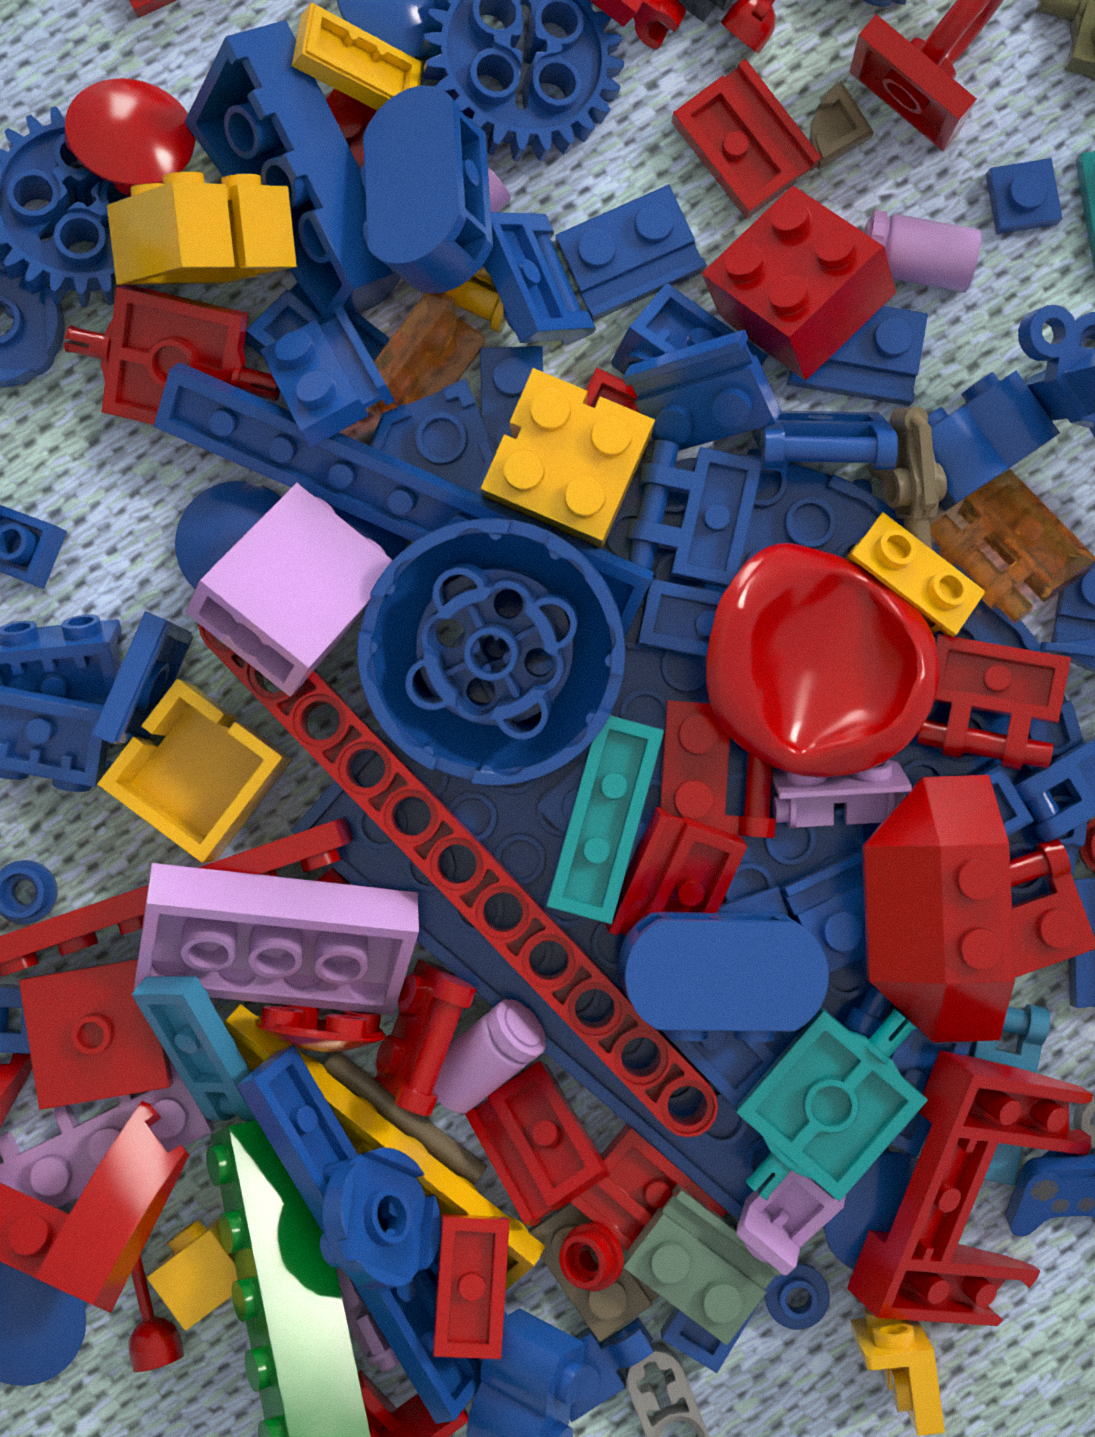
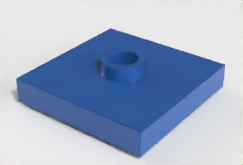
M144 612L127 654L116 673L111 691L92 732L93 736L112 744L124 746L129 743L132 737L150 739L152 734L141 725L174 683L194 637L191 636L192 632L156 615Z

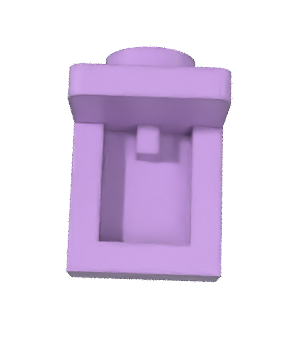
M791 1171L769 1196L768 1200L760 1197L758 1190L756 1192L753 1191L745 1199L736 1230L738 1237L743 1240L746 1248L755 1258L762 1262L770 1263L785 1276L796 1267L800 1248L844 1208L846 1198L845 1195L839 1202L815 1180L796 1174L794 1171Z

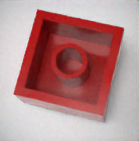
M793 185L701 273L718 314L737 331L745 329L748 339L805 381L896 294L884 246Z

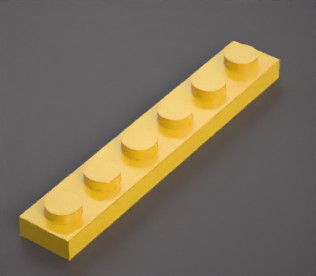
M240 1004L227 1018L224 1025L236 1041L237 1048L250 1071L253 1072L276 1051L292 1045L278 1040L256 1027L255 1021L259 1019V1016H255ZM297 1049L358 1155L378 1148H392L411 1157L425 1174L416 1177L422 1185L425 1197L435 1194L439 1206L440 1219L441 1214L503 1216L509 1218L505 1290H508L535 1266L546 1246L533 1237L519 1220L503 1213L479 1194L476 1187L470 1181L455 1175L430 1155L421 1142L405 1135L382 1117L368 1100L356 1096L328 1074L319 1061L304 1055Z

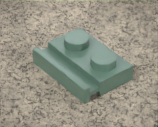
M677 1184L672 1190L673 1195L664 1207H659L628 1251L623 1255V1268L727 1346L766 1295V1287L775 1275L779 1277L781 1273L770 1263L758 1260L749 1252L743 1240L738 1237L736 1227Z

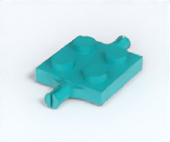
M821 1007L736 1105V1113L763 1136L771 1151L756 1171L745 1180L753 1191L756 1192L758 1190L760 1197L768 1200L769 1196L791 1171H794L796 1174L815 1180L840 1202L928 1101L923 1093L900 1075L893 1060L890 1058L908 1035L916 1029L907 1018H904L901 1013L893 1009L891 1015L868 1039L864 1035L849 1031Z

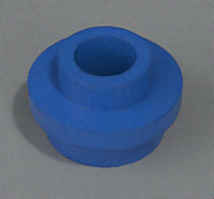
M21 860L12 862L0 870V915L16 924H30L43 919L51 912L57 900L58 887L54 875L46 866L32 860ZM22 880L32 882L36 888V896L29 904L20 902L15 894L16 886Z
M797 1262L796 1267L787 1276L781 1274L778 1277L776 1275L764 1299L770 1315L777 1323L789 1329L801 1330L814 1326L823 1318L829 1306L830 1293L825 1279L817 1269L809 1264ZM800 1287L808 1290L809 1298L803 1306L792 1307L787 1304V1295L792 1289Z

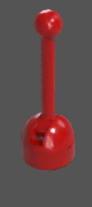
M737 0L720 22L739 40L759 54L770 40L776 28V14L772 6L775 0Z
M140 1254L131 1272L142 1321L135 1327L129 1338V1356L133 1372L157 1369L171 1364L184 1356L181 1338L176 1326L166 1318L154 1315Z

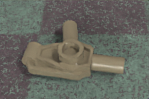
M900 407L895 409L890 416V425L896 431L898 439L897 462L894 470H874L871 463L868 464V470L873 477L882 481L884 500L890 508H894L897 519H904V529L932 549L930 517H937L939 501H942L946 495V475L942 466L935 461L931 426L928 424L927 412L921 407Z

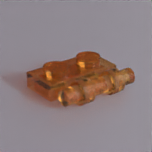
M1011 469L965 498L958 513L968 522L969 525L961 530L947 514L940 516L931 524V536L942 547L939 554L952 566L956 567L959 565L979 587L986 591L981 599L992 610L999 607L1014 624L1021 621L1034 608L1020 593V588L1027 585L1043 602H1046L1086 574L1095 563V556ZM988 544L1006 562L1008 567L1000 571L979 548Z

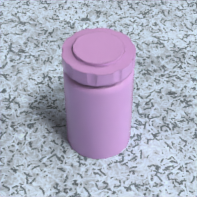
M876 209L872 211L870 219L867 220L864 233L884 246L893 279L966 293L971 284L979 257L981 230L901 214H893L887 217V211Z
M502 1000L489 1013L480 1018L450 1043L434 1088V1092L439 1096L438 1101L455 1113H467L528 1065L529 1062H532L541 1055L546 1048V1036L543 1027L534 1013L516 1000Z

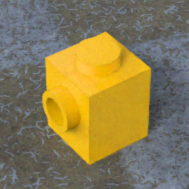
M198 1218L177 1233L166 1243L173 1253L159 1262L147 1276L150 1284L185 1331L232 1296V1284L238 1280L233 1253L228 1254L221 1242L219 1218L206 1228Z

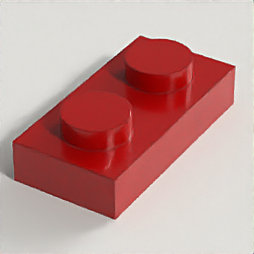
M441 1214L432 1347L434 1357L501 1359L510 1224L508 1217Z

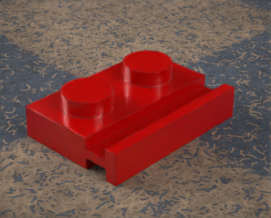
M746 59L741 61L734 71L726 77L721 76L675 110L672 115V124L746 219L795 184L797 179L809 170L811 172L818 167L822 158Z
M655 807L624 877L612 924L605 923L608 932L617 936L619 933L627 935L641 918L651 912L717 913L748 847L740 836L684 816L679 818L668 814L662 808Z
M540 1060L491 1093L486 1102L464 1113L523 1223L534 1227L541 1222L540 1219L552 1210H559L611 1174L549 1066Z
M627 1123L600 1155L611 1174L571 1201L574 1206L594 1223L607 1227L616 1236L620 1245L627 1251L659 1207L663 1208L673 1195L672 1190L677 1184L722 1218L728 1212Z

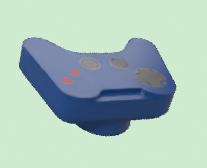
M1051 1150L1042 1157L1032 1158L1024 1164L1005 1211V1217L1011 1232L1021 1237L1031 1234L1041 1224L1051 1218L1090 1216L1095 1218V1155H1080Z

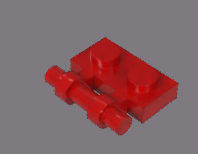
M938 634L936 648L939 659V683L934 702L951 705L948 723L926 719L919 731L917 744L943 749L942 755L959 759L962 758V753L1001 760V767L1021 770L1022 764L1049 769L1054 743L1028 739L1031 720L1058 724L1071 657ZM971 709L1010 716L1007 734L968 727Z

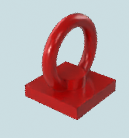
M956 0L926 41L920 38H913L909 42L880 16L875 14L858 35L849 73L944 152L960 133L977 100L976 97L954 80L956 71L952 65L974 41L1004 0Z

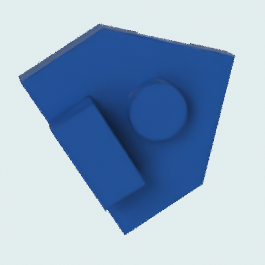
M466 378L446 386L441 391L408 405L405 403L382 413L369 446L479 495H482L480 488L496 454Z

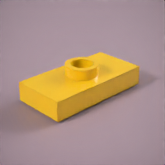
M311 2L300 17L291 66L378 111L381 106L396 94L406 89L420 86L423 63Z

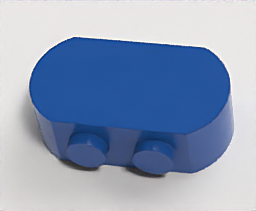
M427 85L412 87L396 94L381 106L372 117L363 134L364 165L361 168V180L366 192L367 220L363 225V234L369 251L406 283L420 292L437 294L455 289L474 276L485 263L493 247L486 133L477 123L465 116L459 109V105L444 90Z
M651 912L641 918L630 929L622 943L618 960L621 985L636 1012L650 1026L657 1030H667V1038L677 1041L706 1040L707 1031H734L733 1037L741 1041L774 1040V1031L794 1032L813 1018L825 999L829 982L827 959L818 940L802 925L781 913Z

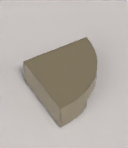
M842 80L824 95L811 123L812 137L810 142L822 157L817 167L818 170L870 140L874 134Z

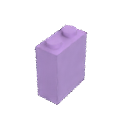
M296 483L199 581L185 613L291 697L364 615L367 603L371 599L370 593L376 581L393 560L386 555L380 545L371 539L363 537L336 515L327 502L313 496Z

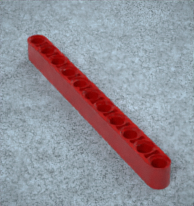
M198 623L200 636L208 648L668 1130L675 1135L688 1138L699 1136L711 1127L716 1120L718 1104L716 1095L704 1076L660 1030L653 1028L640 1017L621 988L316 669L291 697L283 691L273 693L267 689L264 684L263 675ZM331 704L339 714L340 722L338 729L328 739L317 740L308 730L307 721L309 714L319 705ZM374 750L384 760V776L375 786L362 787L353 778L352 764L357 755L363 751ZM409 797L422 799L430 809V823L426 830L418 835L404 832L396 820L398 806ZM451 845H464L476 857L477 866L475 873L466 881L458 882L451 880L445 876L441 869L440 860L442 853ZM496 893H509L519 900L523 913L521 919L514 926L499 928L490 923L486 917V901ZM554 941L562 945L568 954L567 963L557 974H541L532 966L530 952L540 942ZM587 990H603L612 998L611 1012L601 1021H585L575 1010L577 999ZM639 1037L652 1040L656 1043L658 1052L656 1059L651 1065L643 1069H634L623 1062L621 1059L622 1051L629 1041ZM683 1086L696 1087L702 1092L703 1099L701 1106L695 1113L682 1117L669 1111L667 1105L673 1091Z

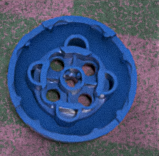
M480 518L461 521L430 532L412 543L386 567L376 581L370 593L371 599L367 603L361 630L358 632L357 658L360 680L368 704L382 729L401 750L419 764L432 771L437 769L452 776L472 780L471 784L508 785L521 783L549 774L570 762L596 738L606 724L619 695L624 676L625 637L623 624L617 604L603 577L579 550L550 531L517 520ZM506 589L514 590L521 596L523 608L519 614L508 617L499 613L495 606V597L500 591ZM453 619L460 622L463 626L465 636L459 645L448 646L439 639L437 630L443 620ZM493 635L495 641L499 638L506 641L507 651L503 656L495 657L486 651L484 641L488 636ZM535 648H543L553 658L552 669L542 675L531 672L525 663L527 653ZM480 678L491 681L495 687V697L487 703L473 700L468 693V684L471 680Z

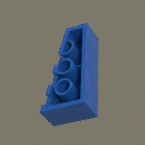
M283 20L225 36L184 122L223 177L236 174H257L261 176L262 185L288 186L297 267L290 268L289 271L327 322L336 317L333 309L340 305L343 306L348 317L377 306L388 298L401 278L368 249L363 234V225L367 220L366 192L361 180V170L316 79L291 66L296 39L287 21Z

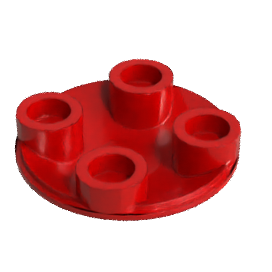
M117 78L94 83L82 90L72 100L66 113L64 137L66 147L88 170L114 183L116 189L127 196H131L130 187L163 183V175L182 172L189 164L195 148V137L184 122L188 115L185 108L168 92L144 81Z
M281 1004V1007L263 1006L262 1016L255 1021V1026L270 1036L294 1045L297 1048L312 1051L342 1052L366 1047L386 1039V1033L380 1028L381 1014L343 1010V1015L330 1014L327 1015L326 1020L318 1019L319 1008Z

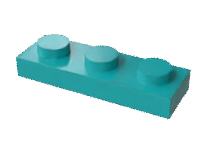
M610 715L602 730L591 742L547 900V907L612 924L664 730Z

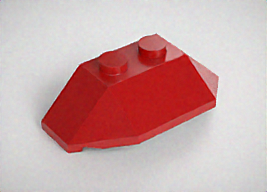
M990 776L920 777L912 786V790L898 803L862 845L867 980L933 1043L1000 1041L1015 983L1009 841Z

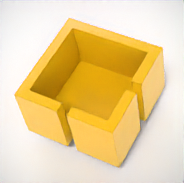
M201 172L169 173L163 175V184L152 183L130 187L131 197L107 205L116 285L226 284L297 267L288 186L262 185L261 176L257 174L229 175L221 178V184H210L204 182V174Z
M533 368L509 422L512 437L504 434L480 488L482 496L602 549L651 438L655 419L601 396L595 408L588 406L587 390Z
M176 679L141 725L151 734L166 737L160 745H157L151 739L132 737L97 785L201 863L217 861L292 762L293 758L250 726L235 722L238 717L194 684Z

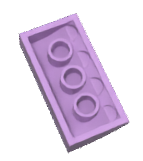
M152 863L134 990L146 976H197L210 998L394 1015L419 934L418 892Z

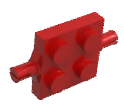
M120 285L116 287L113 319L104 334L77 328L73 325L68 327L64 339H69V341L64 343L65 352L101 359V368L105 380L102 413L154 425L169 370L179 362L258 397L277 402L280 395V390L271 373L246 368L243 348L249 315L247 312L138 286Z

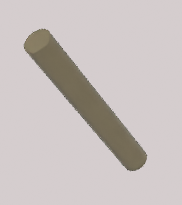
M341 1052L332 1053L323 1065L328 1074L356 1096L368 1100L382 1117L405 1135L421 1142L429 1154L456 1175L467 1179L473 1185L476 1184L488 1165L424 1116L397 1106L394 1103L396 1097L344 1054Z

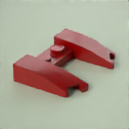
M940 1050L923 1092L928 1101L918 1111V1113L932 1123L929 1134L890 1232L869 1230L847 1289L877 1318L999 1326L1003 1319L988 1306L994 1301L997 1290L1007 1279L1019 1280L1030 1288L1037 1280L1040 1270L1034 1265L1006 1255L958 1244L998 1143L1088 1155L1091 1149V1136L1081 1129L1069 1130L1070 1102L1079 1104L1089 1103L1092 1101V1093L1081 1086L1021 1068Z
M13 1053L9 1064H0V1128L33 1069L30 1054ZM144 1101L140 1102L98 1165L70 1214L0 1183V1262L111 1313L190 1155L182 1145L167 1152L152 1132L150 1127L162 1118L158 1111L151 1104Z

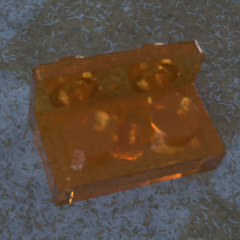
M445 292L437 294L425 293L375 359L374 364L395 400L387 406L381 400L368 407L379 417L386 411L405 403L408 405L458 382L480 353V348L485 346L484 336L457 317L454 299Z

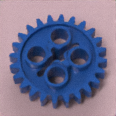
M435 0L434 5L437 9H429L424 27L430 33L424 34L419 52L432 58L426 60L421 73L422 78L440 80L435 87L449 94L459 105V109L465 116L477 123L486 135L489 136L487 144L488 154L493 156L501 142L510 144L513 161H519L528 145L532 146L537 159L544 161L551 149V142L563 155L567 154L575 142L574 136L586 142L595 129L593 122L602 124L610 112L611 108L605 101H613L621 88L611 78L618 76L624 67L623 60L610 54L617 50L622 42V36L604 33V29L609 25L612 18L604 11L595 13L592 9L593 3L590 0ZM521 5H526L529 9V25L524 37L523 61L530 64L522 80L521 89L525 109H519L516 106V88L519 84L522 67L521 50L515 48L523 32ZM491 15L502 22L505 29L489 27L480 16ZM542 24H557L563 28L567 37L557 38L552 36L545 30ZM488 75L494 77L501 84L503 91L487 89L480 83L477 76ZM540 83H549L557 86L563 92L565 99L549 97L543 92Z
M56 106L51 107V124L45 126L30 114L26 116L29 134L23 137L16 131L7 128L4 133L10 150L0 149V259H5L3 265L7 277L12 280L26 273V285L29 293L33 295L40 291L46 283L49 284L53 301L56 304L62 302L68 290L76 291L81 307H87L91 291L99 290L108 305L114 304V287L119 285H116L107 205L131 196L122 194L116 189L114 183L95 175L88 169L78 170L70 167L78 159L66 147L64 140L65 120ZM42 199L49 201L47 206L39 210L23 208L26 203L32 200ZM52 237V238H51L50 240H48V241H42V240H40V239H46V238ZM81 241L96 244L94 249L86 253H75L68 250L73 244Z

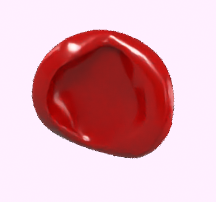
M780 543L768 546L750 558L738 571L720 598L707 650V691L710 705L721 727L738 745L754 757L780 770L805 777H837L867 771L882 764L903 750L919 733L933 707L939 683V659L935 638L918 609L896 594L862 566L849 559L799 544Z

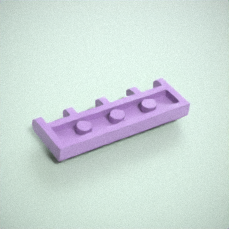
M170 1060L174 1084L169 1088L146 1091L138 1096L135 1094L118 1096L117 1100L120 1105L81 1124H78L70 1105L54 1108V1116L62 1133L22 1153L11 1131L1 1134L0 1155L3 1162L0 1163V1183L55 1208L80 1197L98 1165L141 1101L151 1104L161 1115L162 1118L154 1123L150 1129L167 1152L179 1145L184 1146L211 1133L215 1128L212 1121L206 1119Z

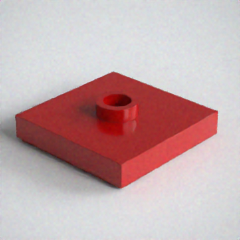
M138 958L19 980L39 1110L164 1089L174 1084L170 1059L131 995L135 991L134 984Z

